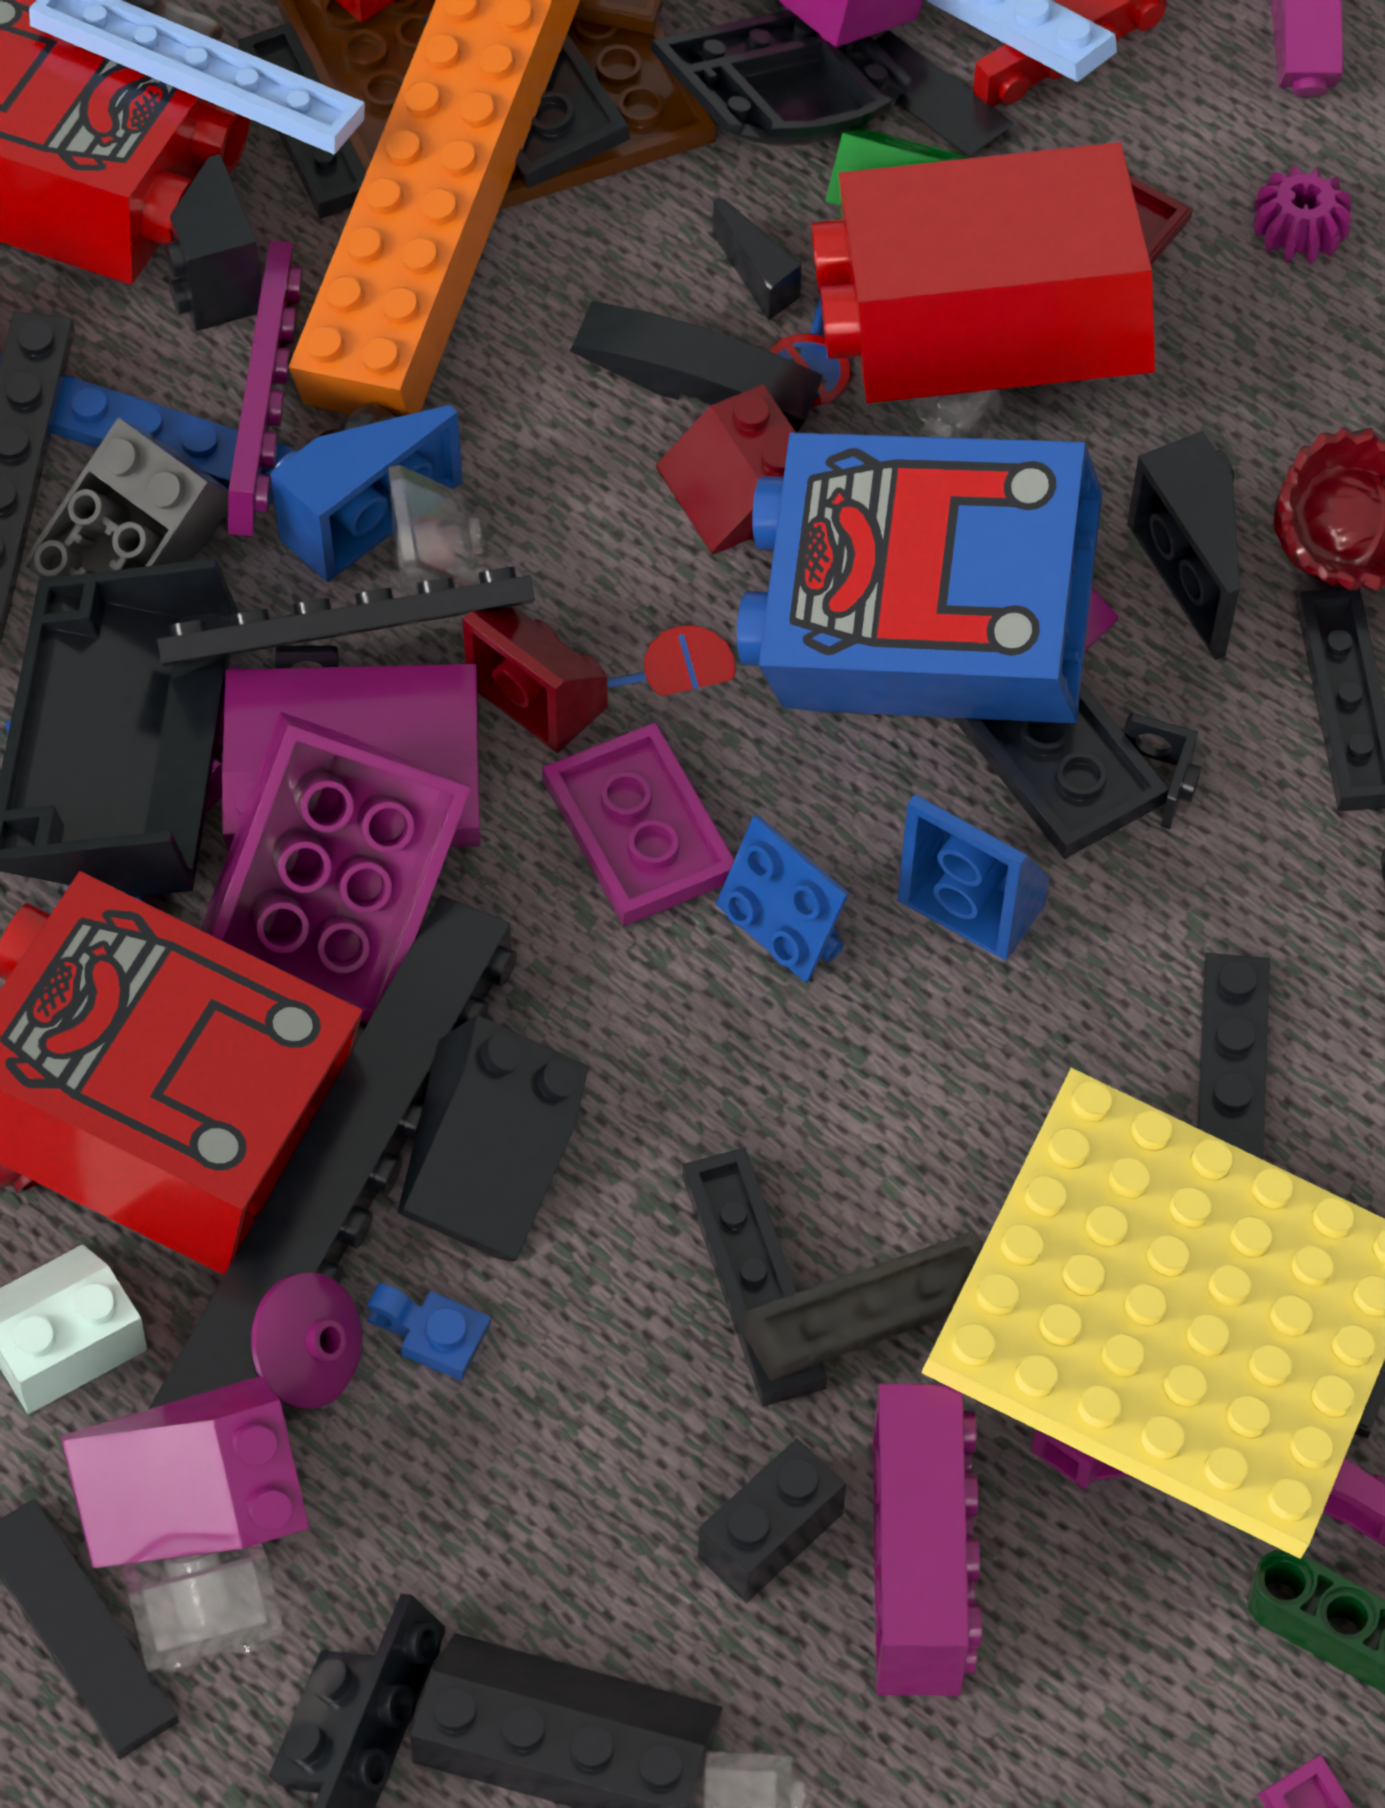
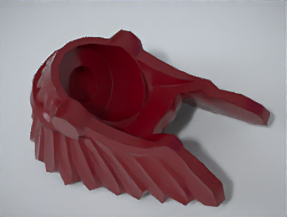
M1342 428L1335 434L1328 432L1320 433L1310 447L1303 445L1296 456L1294 464L1289 466L1286 480L1282 483V489L1276 499L1273 523L1282 550L1296 568L1310 576L1319 577L1320 582L1324 585L1340 586L1348 590H1357L1360 586L1375 591L1385 588V440H1380L1377 433L1371 428L1358 434Z

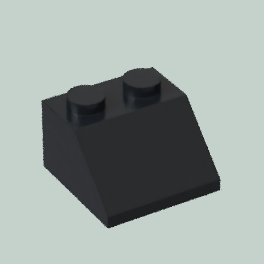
M220 154L207 158L171 213L170 224L173 241L164 243L170 271L174 278L177 277V279L169 281L170 293L178 315L189 312L196 331L256 315L261 294L257 241Z

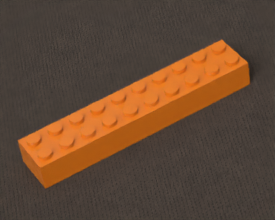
M580 0L435 1L288 366L303 404L349 414L364 403H374L388 408L397 417L421 411L516 167L515 160L520 148L522 149L532 125L531 121L533 116L535 117L542 94L545 92Z

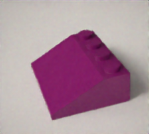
M476 664L226 670L222 763V824L227 852H229L280 712L344 733L470 785L471 790L450 847L480 846Z
M280 712L200 930L362 1009L360 1021L368 1023L415 941L469 796L471 786L344 733Z

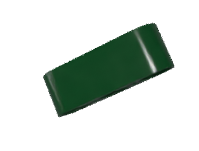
M1275 1550L1266 1554L1258 1562L1247 1596L1248 1609L1254 1620L1264 1628L1385 1694V1599L1305 1555L1299 1559L1283 1550ZM1271 1583L1287 1585L1295 1592L1297 1598L1292 1600L1275 1598L1269 1593L1266 1586ZM1332 1617L1349 1619L1356 1625L1359 1632L1355 1634L1337 1632L1331 1627L1328 1619Z

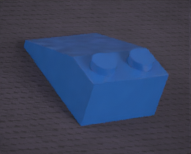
M445 405L316 437L299 451L296 450L286 454L279 461L275 469L270 472L279 539L328 583L463 482L458 412L451 405Z
M914 794L907 806L897 901L1007 961L1045 907L1050 876L1028 855Z

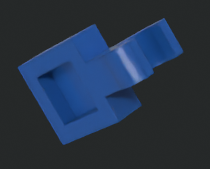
M378 1283L367 1304V1308L372 1310L367 1318V1322L405 1337L401 1345V1356L461 1381L491 1322L490 1316L432 1291H429L422 1307H420L402 1291L384 1283Z

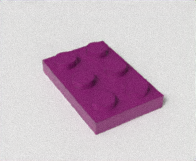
M656 722L542 767L543 783L623 927L724 885L734 858Z

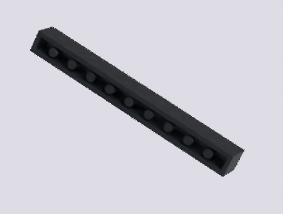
M440 895L149 1409L258 1377L251 1350L252 1325L261 1300L268 1290L282 1278L295 1273L313 1272L328 1276L337 1283H340L343 1267L338 1265L348 1246L357 1249L365 1240L373 1218V1213L368 1211L378 1192L384 1195H388L391 1192L402 1167V1159L398 1155L407 1139L415 1140L438 1040L477 1014L486 1018L489 1003L484 1000L493 984L503 987L513 971L517 952L511 949V927L509 922Z

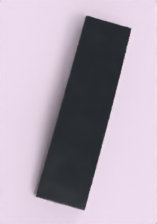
M592 301L570 349V352L645 389L678 400L682 393L685 392L707 404L714 405L764 384L796 432L800 430L806 421L824 376L766 349L708 328L647 311Z

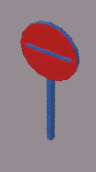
M697 625L677 626L662 632L650 643L644 658V672L607 679V688L647 680L654 692L660 696H665L733 680L735 675L734 655L727 642L714 631Z

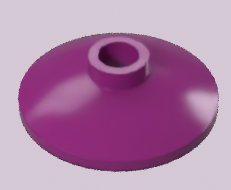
M302 1272L282 1278L268 1290L257 1308L251 1332L253 1362L258 1376L276 1394L280 1402L291 1407L304 1409L325 1406L341 1395L358 1366L362 1351V1328L357 1309L346 1290L335 1280L323 1274Z

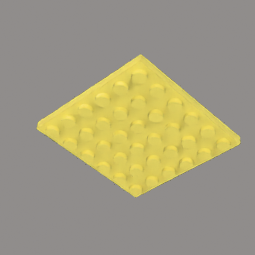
M1071 1068L932 1349L922 1373L1301 1559L1311 1542L1385 1360V1219Z

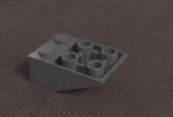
M118 417L21 563L19 570L38 584L39 579L187 562L206 545L228 512L229 489L151 432Z

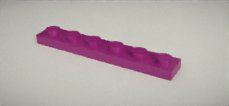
M269 240L229 485L228 534L253 536L256 512H268L271 476L262 474L263 468L274 469L277 433L269 432L270 426L281 427L284 390H276V384L287 385L290 349L282 348L283 343H294L297 309L289 307V302L300 303L303 268L292 267V242Z

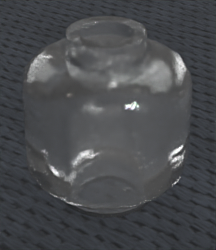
M997 389L917 398L914 407L917 416L924 424L921 428V433L925 437L983 439L1000 413L1004 402L1000 391Z

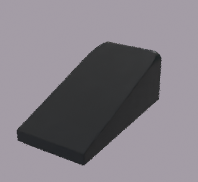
M720 197L713 202V236L766 318L771 320L800 298L802 263L726 200Z

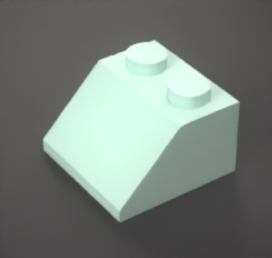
M83 1244L0 1288V1369L27 1414L36 1411L147 1350L142 1320L110 1267Z

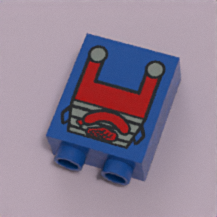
M789 433L784 477L761 476L755 489L752 514L754 541L758 550L774 551L769 591H746L740 602L737 619V649L740 662L744 666L760 667L784 708L822 712L1077 723L1103 493L1086 443Z

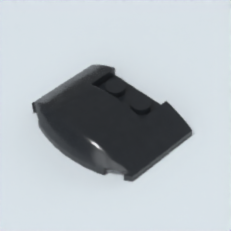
M789 9L654 39L650 48L725 132L751 142L772 146L809 145L841 137L844 132L860 129L891 109L900 95L906 94L912 81L871 36L835 47L830 42L824 40L818 32Z

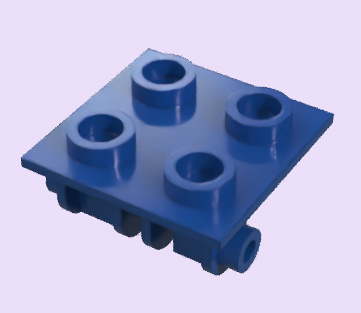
M758 814L754 815L715 905L726 913L733 924L742 927L764 946L778 963L787 966L805 983L811 980L820 958L829 963L839 955L844 946V943L838 939L839 931L835 928V924L849 892Z

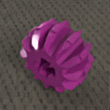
M1295 165L1287 173V176L1273 172L1271 178L1267 181V185L1260 188V192L1257 193L1253 208L1255 211L1253 222L1255 236L1265 237L1266 253L1277 250L1281 246L1284 247L1287 263L1295 256L1296 252H1303L1304 258L1310 265L1318 257L1319 252L1332 257L1335 250L1338 249L1339 242H1344L1345 237L1350 232L1352 219H1350L1352 208L1351 194L1341 191L1339 177L1321 178L1319 167H1316L1310 174L1302 173Z

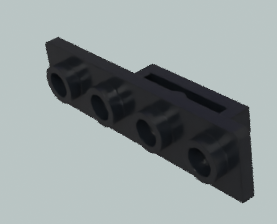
M400 1594L376 1655L321 1650L269 1774V1777L280 1786L295 1791L319 1793L313 1808H375L383 1787L389 1779L391 1767L407 1727L414 1717L416 1705L432 1665L440 1652L441 1643L445 1635V1626L412 1594Z

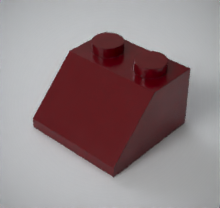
M764 384L711 405L656 464V469L712 555L754 538L752 514L757 482L761 476L784 477L789 433L796 432Z
M516 607L474 610L462 618L465 664L477 665V693L557 754L608 708L607 676L603 668L591 656L587 654L578 655L562 643L556 632L544 621L539 619L533 621Z

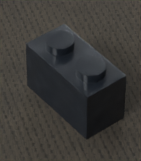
M796 1438L699 1527L698 1558L745 1603H748L843 1515L847 1483Z

